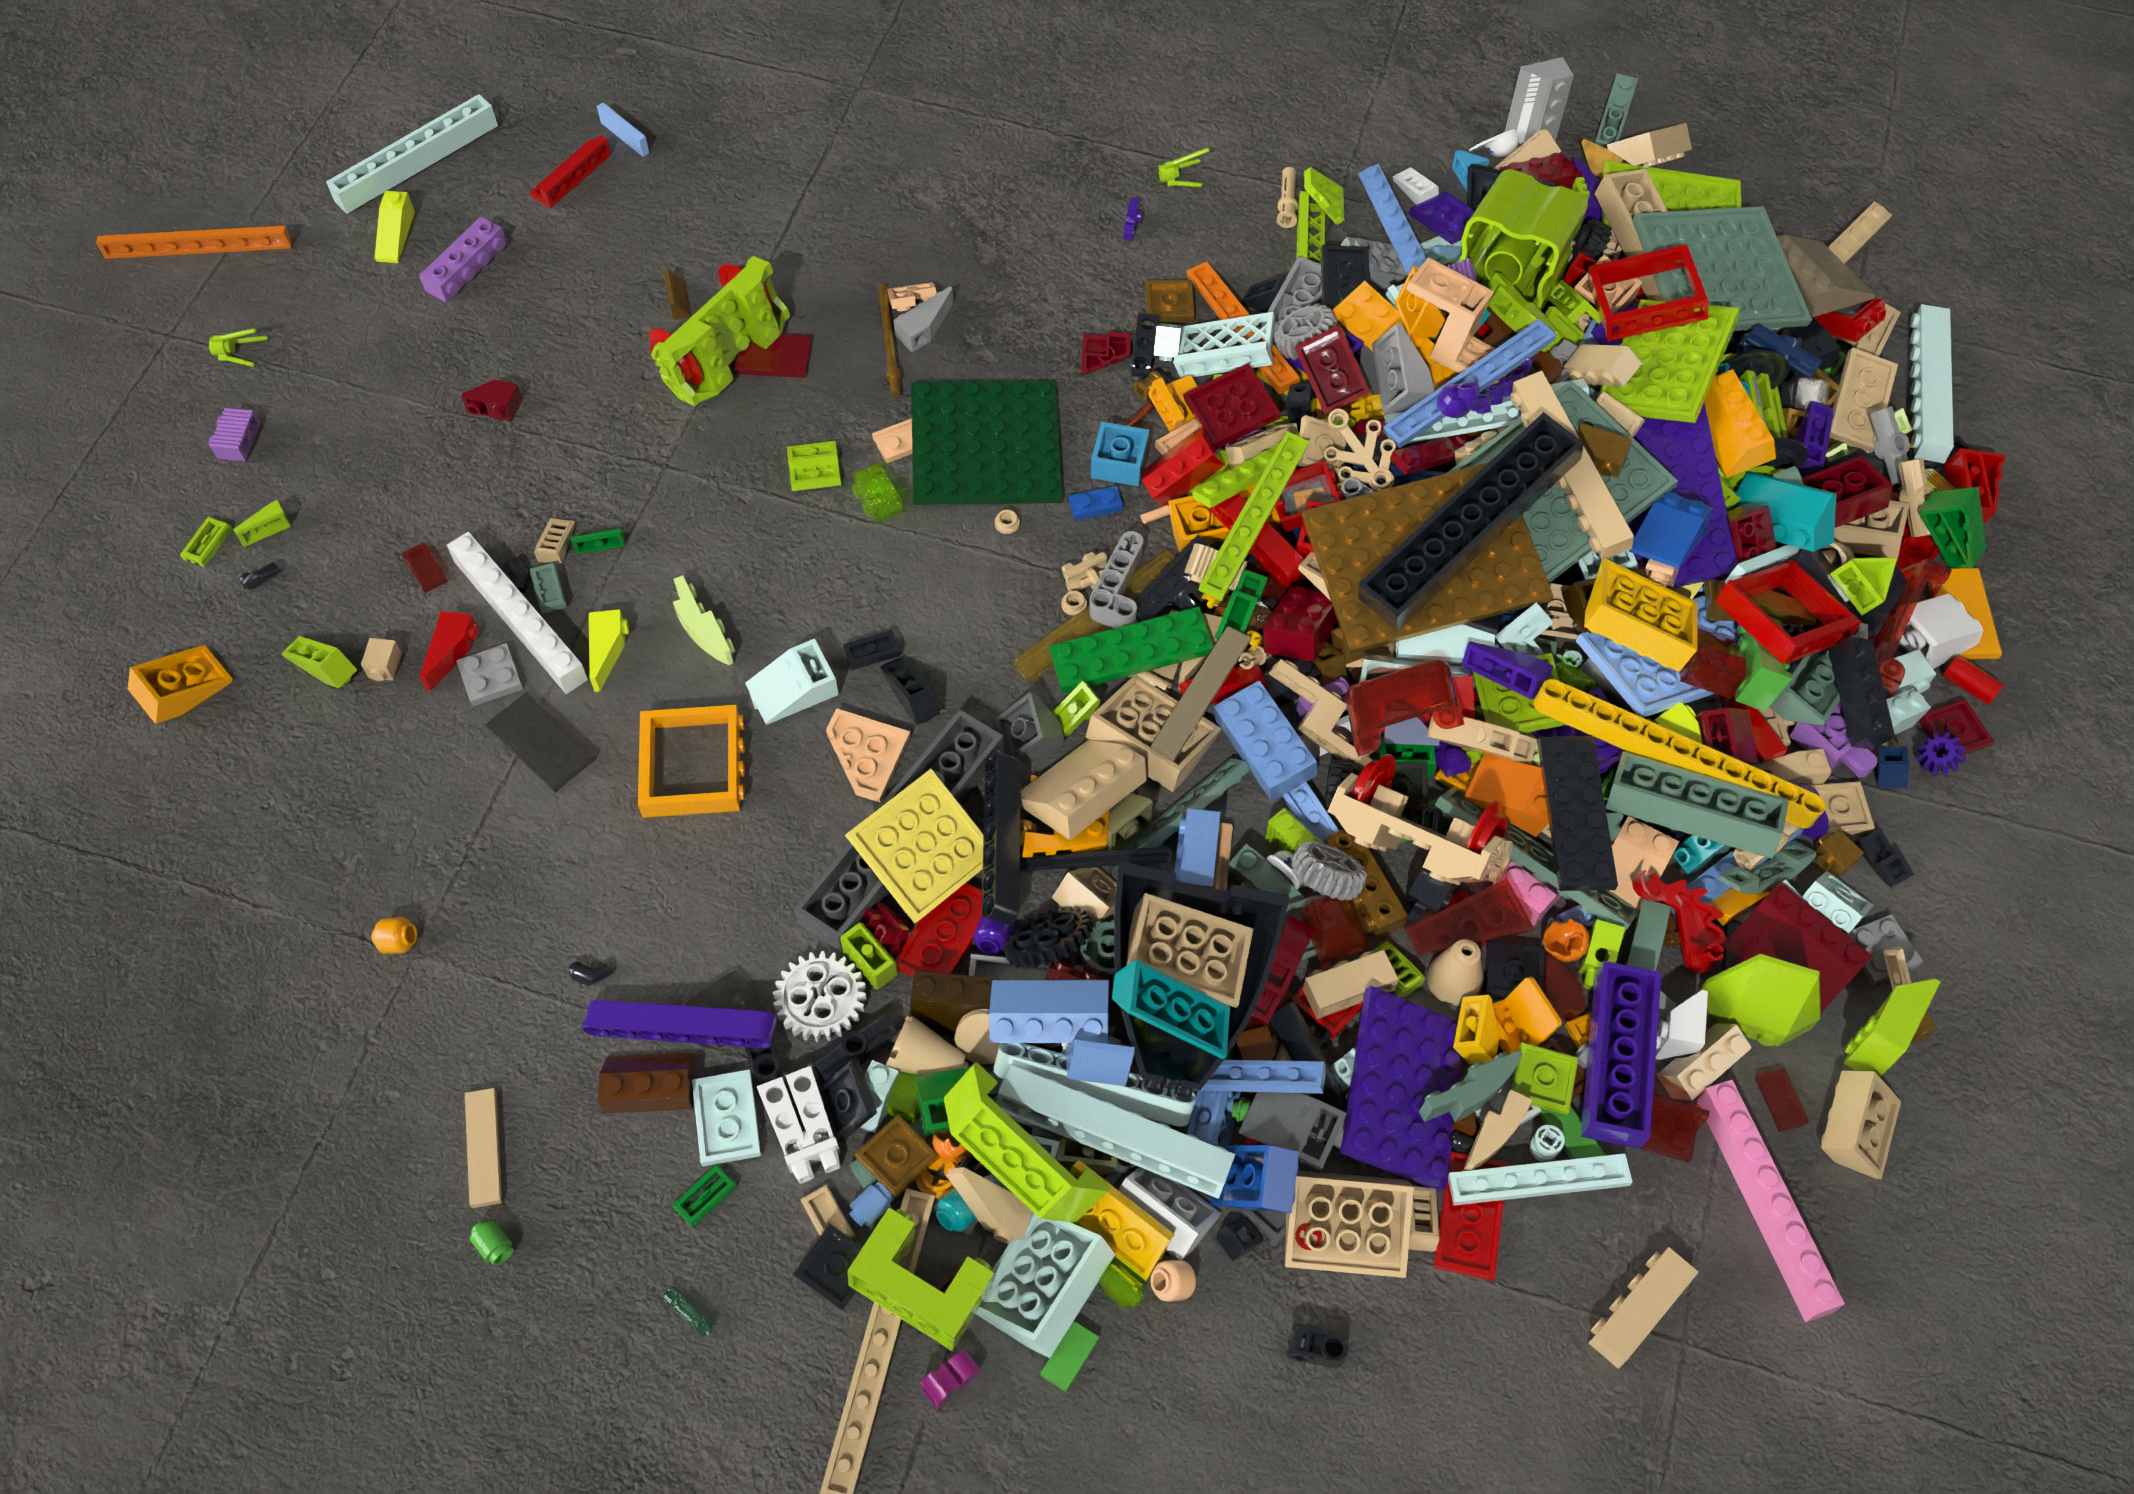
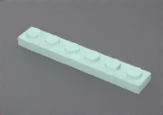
M1626 1154L1452 1172L1447 1176L1453 1205L1625 1187L1632 1184Z

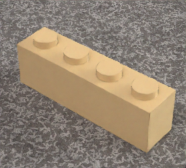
M1670 1247L1662 1255L1658 1251L1653 1254L1645 1264L1650 1268L1644 1276L1638 1273L1628 1284L1627 1287L1632 1290L1628 1296L1624 1298L1620 1294L1609 1307L1613 1312L1609 1319L1606 1321L1601 1317L1590 1330L1595 1336L1590 1340L1589 1344L1618 1369L1628 1360L1698 1274L1695 1268Z

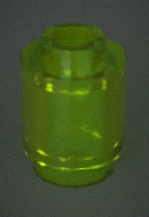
M1112 1264L1098 1281L1103 1287L1102 1291L1124 1310L1129 1306L1134 1309L1144 1297V1294L1141 1292L1144 1285L1122 1266L1118 1268L1115 1264Z

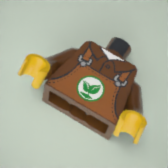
M1205 593L1201 598L1208 600V608L1211 609L1213 606H1216L1215 616L1223 617L1231 595H1225L1222 601ZM1271 595L1260 602L1246 633L1251 639L1244 653L1248 652L1250 647L1254 651L1258 645L1264 646L1263 626L1278 606V602Z

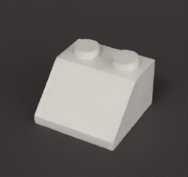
M1701 990L1671 1010L1665 1020L1660 1021L1657 1031L1656 1059L1672 1062L1675 1058H1685L1700 1052L1705 1045L1708 991Z

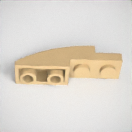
M1436 710L1432 712L1427 737L1529 765L1532 763L1537 739L1519 734L1515 730Z

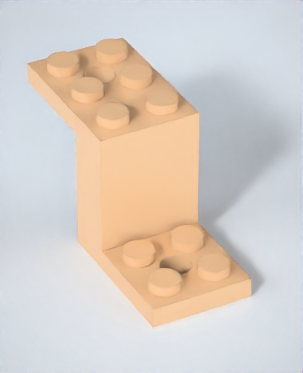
M1428 257L1411 278L1406 290L1450 313L1430 358L1460 374L1496 349L1473 337L1494 291ZM1498 380L1490 386L1498 385Z

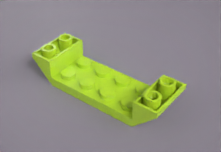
M975 1062L944 1097L951 1135L1040 1219L1076 1223L1108 1192L1110 1187L1089 1167L1077 1178L1069 1173L987 1095L998 1082Z

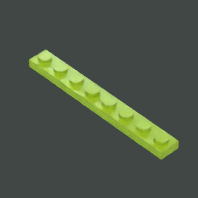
M1349 418L1348 426L1351 430L1355 427V420ZM1339 419L1334 421V424L1341 425L1343 423ZM1280 442L1193 490V499L1212 508L1256 484Z
M1286 431L1200 583L1199 591L1220 601L1224 599L1307 450L1310 441Z

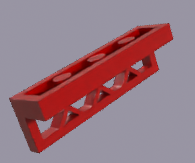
M599 135L594 141L589 139L529 192L531 198L550 209L553 208L611 156L607 138Z

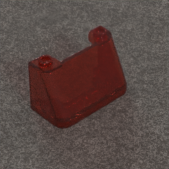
M1440 659L1430 660L1354 684L1346 693L1345 699L1349 722L1358 757L1370 754L1379 748L1381 743L1379 728L1428 713L1432 714L1436 725L1443 729H1452L1465 725L1463 705L1448 663Z

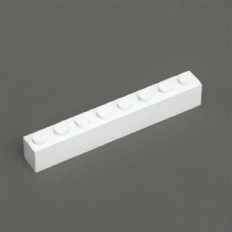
M469 532L447 544L455 564L565 694H568L588 680L582 663Z

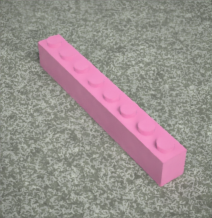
M1733 1080L1705 1088L1697 1098V1103L1805 1323L1833 1314L1845 1303Z

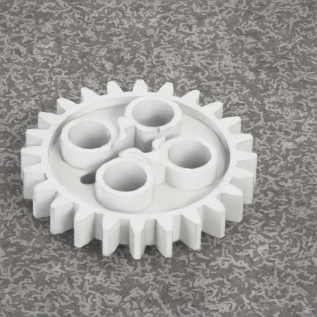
M821 951L819 958L816 959L814 954L810 952L809 960L807 961L799 956L800 964L796 966L790 962L791 972L781 971L784 981L775 982L779 990L773 992L774 999L778 1000L774 1002L775 1010L779 1011L777 1013L779 1021L785 1020L783 1022L785 1029L793 1027L792 1032L794 1036H797L802 1031L803 1038L806 1041L811 1034L814 1035L816 1042H819L821 1035L824 1034L826 1039L830 1041L832 1032L841 1037V1028L845 1027L851 1030L850 1020L859 1022V1015L856 1012H864L865 1010L864 1004L861 1002L867 1001L866 993H863L866 987L865 982H860L862 980L861 972L855 973L856 967L854 963L847 966L846 957L837 961L836 953L834 952L829 959L825 957L824 951ZM814 975L823 976L819 981H810V978ZM836 989H846V992L842 995L833 994ZM799 997L807 998L802 1004H794V1001ZM822 1011L830 1012V1015L826 1018L817 1017Z

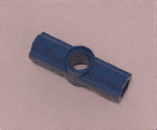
M1757 323L1745 343L1755 349H1765L1784 355L1789 361V369L1810 380L1823 361L1800 348L1799 342L1788 335L1780 336Z

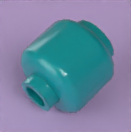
M956 1188L942 1197L937 1204V1218L940 1224L949 1231L962 1232L977 1220Z

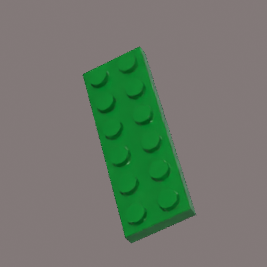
M1200 607L1049 646L1062 693L1073 691L1082 681H1085L1089 686L1207 656L1213 649Z

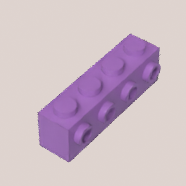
M483 217L478 218L419 275L425 291L447 303L507 245L502 227Z

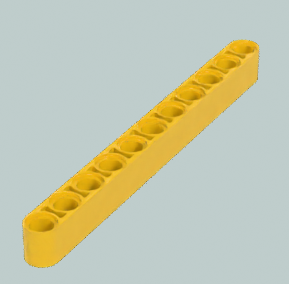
M1546 680L1534 698V707L1540 713L1632 754L1789 799L1785 821L1803 829L1811 827L1826 809L1824 800L1813 792L1558 680Z

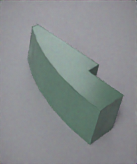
M1642 899L1627 950L1628 954L1625 965L1656 971L1671 906Z

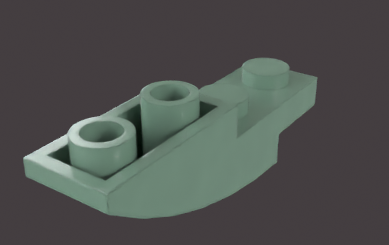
M1616 74L1595 144L1607 147L1608 144L1619 141L1638 78Z
M1520 1050L1511 1054L1503 1052L1486 1064L1483 1061L1477 1062L1469 1067V1072L1463 1081L1454 1084L1446 1092L1435 1091L1426 1096L1425 1102L1419 1110L1424 1122L1450 1112L1454 1121L1457 1122L1481 1109L1501 1090L1516 1069L1522 1057Z

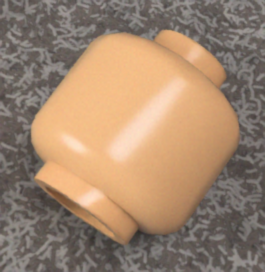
M1167 1260L1158 1263L1154 1267L1150 1282L1155 1295L1160 1300L1167 1302L1182 1301L1188 1299L1193 1294L1196 1287V1276L1193 1268L1186 1261Z

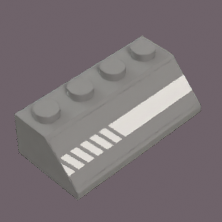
M1563 57L1520 67L1504 131L1516 129L1520 144L1524 143L1535 132L1544 129L1548 130L1556 142L1574 77Z

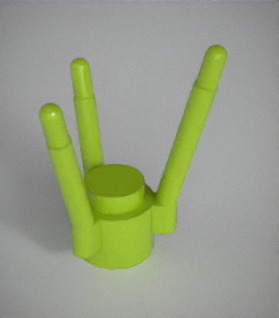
M1205 148L1179 159L1158 165L1161 183L1167 182L1168 187H1202V183L1176 181L1175 178H1179L1178 169L1200 163V159H1191L1208 153L1210 149Z
M255 328L225 335H213L209 340V349L212 355L218 356L219 361H230L254 367L255 364L253 362L229 355L234 353L235 344L266 341L268 337L237 338L256 333L257 330Z

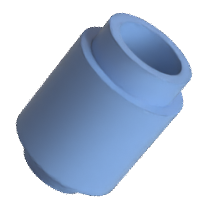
M877 1182L874 1186L870 1185L850 1204L852 1211L849 1214L859 1226L866 1224L870 1227L891 1207L890 1203L894 1200V1197L883 1184Z

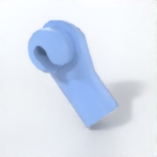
M1580 905L1557 915V920L1560 923H1566L1569 919H1572L1587 927H1592L1597 919L1601 920L1597 915H1590L1583 911Z

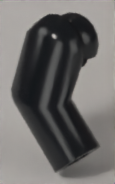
M573 962L568 969L569 976L574 981L586 986H591L612 975L607 963L592 969L581 962Z
M1460 1131L1451 1133L1449 1138L1452 1148L1456 1152L1469 1155L1475 1138L1462 1134Z

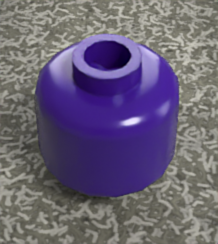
M981 916L973 935L974 942L983 953L989 955L1001 953L1004 951L1003 943L1007 942V937L1012 935L1013 924L1009 926Z

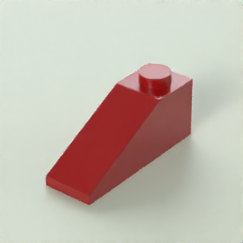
M440 612L419 676L426 690L432 691L457 665L456 660L462 659L471 650L473 641L477 640L479 628L471 614Z

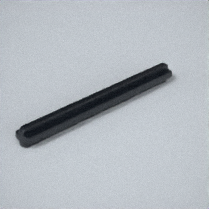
M1169 847L1056 853V855L1040 854L1027 858L1020 856V871L1117 866L1120 862L1130 864L1166 863L1170 861L1171 852Z

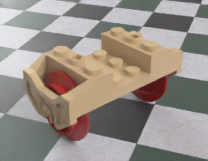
M1386 754L1378 761L1372 760L1366 765L1360 776L1351 773L1338 786L1327 812L1335 815L1345 831L1356 837L1355 843L1386 852L1387 848L1396 850L1401 838L1413 840V844L1430 850L1423 865V868L1431 871L1429 876L1442 882L1446 881L1460 885L1461 881L1467 883L1492 881L1500 884L1511 860L1513 844L1512 841L1504 838L1508 818L1502 815L1503 805L1500 801H1493L1482 813L1476 825L1454 817L1447 835L1444 836L1401 817L1409 797L1391 789L1396 769V761L1393 755Z

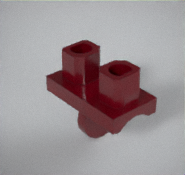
M880 902L875 910L866 909L861 919L865 927L874 933V937L880 944H884L893 954L899 953L901 941L906 940L910 932V924L906 919L898 918L885 903Z

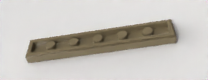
M1227 626L1153 741L1151 750L1172 761L1176 760L1247 648L1251 637Z

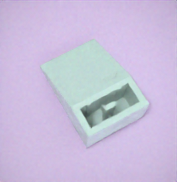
M815 639L790 648L746 682V686L766 725L839 695L836 678Z

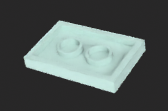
M750 1069L692 1079L700 1163L702 1167L761 1156Z

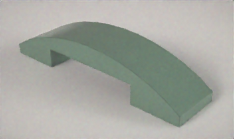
M1794 840L1785 844L1775 854V858L1755 866L1752 870L1746 871L1736 866L1719 874L1718 879L1745 894L1767 892L1774 889L1780 882L1784 880L1789 881L1799 874L1816 857L1817 852Z

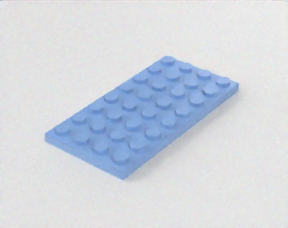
M1705 596L1692 599L1698 603L1697 651L1680 672L1672 668H1666L1647 656H1641L1624 645H1618L1601 634L1584 632L1578 636L1576 642L1638 716L1644 718L1668 710L1680 702L1685 704L1733 688L1737 677V670L1734 669L1738 658V652L1735 649L1739 640V634L1737 633L1739 623L1736 621L1707 620Z

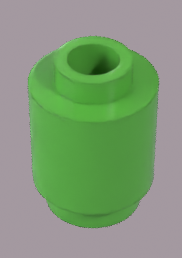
M482 1220L472 1228L469 1240L487 1263L498 1266L511 1257L514 1249L511 1247L512 1241L495 1220Z

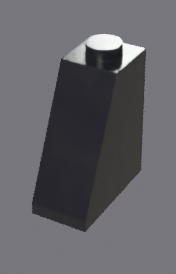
M1803 549L1796 563L1850 611L1852 609V606L1849 605L1851 601L1830 575L1835 569L1821 549L1814 552ZM1782 586L1779 588L1778 591H1780L1781 593L1793 597Z

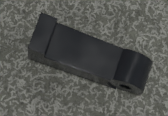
M1138 313L1131 376L1149 377L1154 358L1159 315ZM1151 321L1154 326L1142 325V322Z

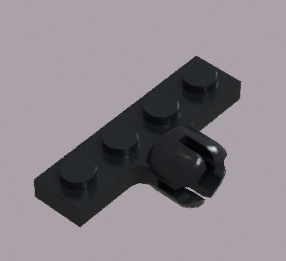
M1197 535L1134 600L1137 605L1136 618L1140 622L1155 618L1170 603L1175 604L1181 611L1198 607V605L1202 606L1206 602V599L1201 598L1204 593L1198 590L1199 584L1190 580L1191 575L1184 573L1194 544H1202L1212 548L1201 536Z

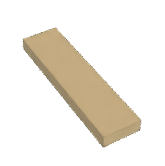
M495 1088L465 1093L469 1204L471 1208L502 1203L497 1091Z

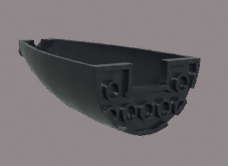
M1120 862L1114 906L1115 974L1127 966L1129 932L1136 905L1145 893L1253 928L1239 1006L1237 1008L1230 1006L1228 1055L1247 1026L1264 991L1280 942L1289 896L1238 885H1232L1228 891L1179 882L1175 881L1176 873ZM1121 1008L1131 1047H1135L1134 1057L1142 1080L1146 1082V1089L1163 1091V1088L1175 1090L1174 1094L1178 1096L1192 1097V1092L1201 1090L1224 1061V1059L1147 1023Z

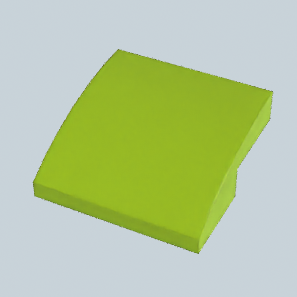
M836 441L787 447L792 491L841 485Z

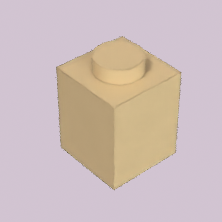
M369 638L361 666L368 678L375 681H394L402 653L395 640Z

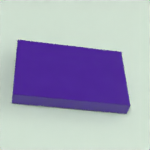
M1448 192L1441 193L1410 208V216L1451 245L1462 240L1466 224L1475 212Z

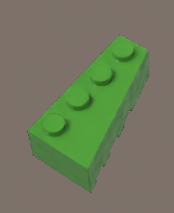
M1772 618L1783 629L1782 622ZM1738 624L1737 633L1739 634V640L1735 649L1738 652V658L1734 669L1737 670V677L1733 688L1736 689L1735 701L1765 712L1792 680V674L1786 672L1790 664L1782 665Z

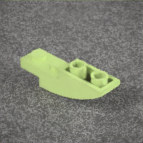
M683 575L673 579L680 597L679 600L673 602V605L683 628L695 643L709 655L727 665L733 664L731 653H734L735 650L730 638L725 639L722 634L725 633V629L721 619H715L711 610L705 612L701 602L696 604L694 598H697L696 591L692 583L687 585Z

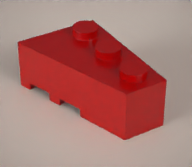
M1959 448L1944 465L1946 479L1956 489L1979 487L1984 525L1997 510L2000 492L1998 484L2002 478L2003 472L2001 467L2006 455Z

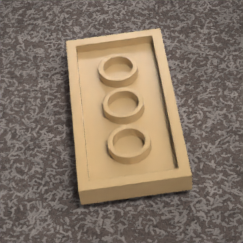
M1854 347L1848 351L1833 407L1834 413L1830 438L1845 442L1870 453L1874 452V442L1877 437L1870 413L1887 408L1898 364Z

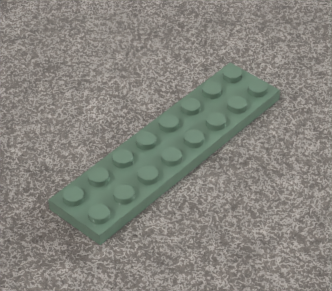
M1455 786L1439 797L1435 806L1440 809V813L1451 820L1455 817L1476 825L1485 811L1483 808L1464 799L1465 793ZM1508 822L1504 838L1513 842L1511 862L1531 870L1536 879L1543 883L1548 882L1556 887V891L1561 896L1567 899L1572 898L1578 902L1580 908L1586 913L1597 915L1605 922L1625 927V931L1637 916L1638 909L1609 890L1559 891L1554 853Z

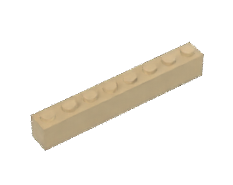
M1542 371L1513 382V393L1510 394L1511 401L1514 407H1519L1522 412L1521 418L1526 428L1544 412L1580 439ZM1583 446L1581 460L1556 484L1560 490L1564 489L1570 510L1576 511L1579 527L1583 532L1587 531L1590 537L1591 549L1594 553L1598 552L1603 560L1604 558L1608 559L1632 549L1634 535Z

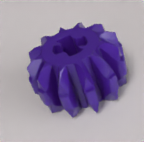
M1948 731L1944 733L1943 737H1939L1938 732H1933V740L1925 736L1923 738L1925 745H1918L1917 751L1921 753L1917 756V761L1924 763L1922 769L1924 771L1932 769L1933 776H1937L1939 771H1943L1944 776L1947 777L1949 776L1950 768L1958 772L1960 769L1957 763L1965 762V757L1961 754L1966 751L1965 746L1959 745L1960 738L1954 737L1950 740V733ZM1940 750L1946 751V756L1943 754L1942 758H1938L1936 752L1940 754Z

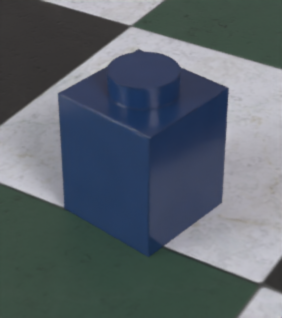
M1878 746V788H1907L1909 772L1907 746Z

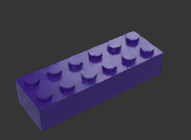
M1603 961L1595 973L1581 1137L1639 1149L1650 1138L1662 972Z

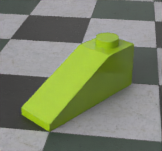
M299 636L281 653L287 660L325 684L336 688L346 685L357 671L338 648Z

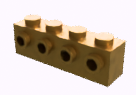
M1343 829L1325 837L1324 843L1353 856L1354 860L1359 861L1361 866L1366 869V882L1361 893L1358 894L1357 898L1348 900L1354 910L1357 909L1361 915L1363 928L1367 933L1370 932L1374 940L1404 928L1408 915L1367 847L1355 843L1356 837L1348 834Z

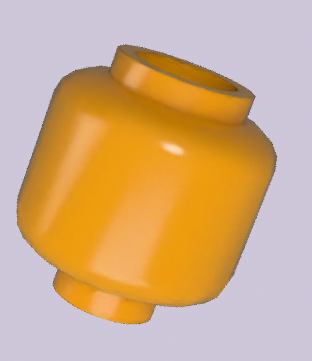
M408 918L380 919L375 925L371 938L376 948L383 954L404 953L409 951L416 942L417 930Z

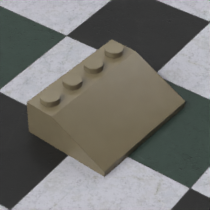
M1787 234L1777 236L1811 317L1875 298L1876 294L1822 241Z

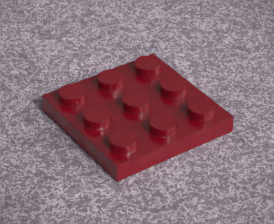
M1249 363L1183 394L1184 401L1200 427L1205 429L1216 449L1281 419L1279 409Z

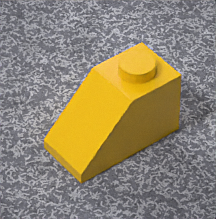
M1489 995L1463 997L1453 1048L1468 1064H1475L1480 1061L1484 1063L1491 1062L1497 1056L1500 1039L1492 999Z

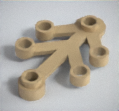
M1342 409L1333 410L1329 414L1328 425L1333 431L1340 432L1354 453L1340 451L1335 447H1328L1324 451L1325 462L1334 464L1340 461L1363 465L1369 472L1353 471L1350 467L1344 466L1338 471V480L1343 483L1347 478H1343L1341 474L1348 472L1350 474L1348 478H1356L1362 483H1368L1375 492L1392 488L1394 476L1389 471L1390 457L1396 448L1395 442L1390 439L1382 441L1380 445L1382 456L1379 467L1372 459L1376 439L1381 432V423L1377 420H1370L1366 424L1367 437L1365 447H1363L1348 426L1349 416L1347 412ZM1339 419L1343 423L1341 425H1335L1334 421ZM1375 425L1378 427V430L1373 432L1369 430V427ZM1385 445H1390L1393 449L1391 451H1385L1383 447ZM1333 452L1336 454V457L1328 458L1327 454ZM1379 478H1383L1386 482L1384 484H1378L1376 480Z

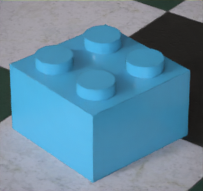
M1101 422L1091 458V478L1139 487L1149 446V430Z

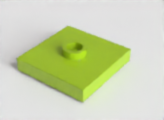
M1521 1042L1518 1051L1520 1050L1522 1057L1514 1071L1511 1090L1533 1099L1530 1104L1531 1106L1567 1115L1570 1112L1579 1057Z

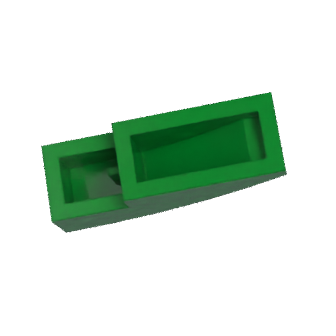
M1243 569L1216 632V639H1220L1227 626L1246 635L1268 586V577Z

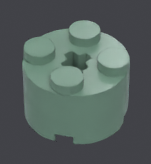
M1111 920V922L1099 921L1092 926L1094 931L1090 933L1091 938L1085 939L1086 944L1081 945L1080 964L1084 966V973L1091 980H1109V987H1113L1115 978L1114 920Z

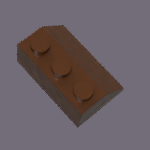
M694 1053L606 1057L599 1074L598 1103L603 1112L607 1114L692 1109Z

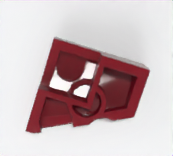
M1107 332V336L1083 334L1081 375H1087L1130 358L1131 333Z

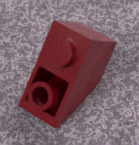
M496 379L468 390L461 396L467 412L507 421H513L523 400L518 384Z

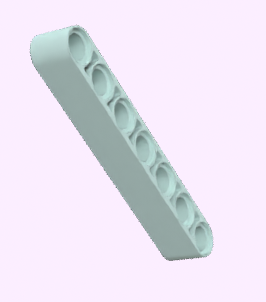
M1000 1043L993 1068L994 1073L1002 1079H1005L1011 1065L1018 1068H1026L1033 1074L1046 1079H1054L1063 1086L1073 1090H1081L1088 1096L1101 1101H1109L1116 1107L1128 1112H1136L1145 1118L1174 1126H1185L1189 1123L1196 1101L1194 1092H1192V1097H1183L1174 1094L1175 1090L1163 1088V1091L1146 1089V1082L1142 1080L1141 1075L1129 1072L1126 1086L1067 1079L1065 1054L1024 1043Z

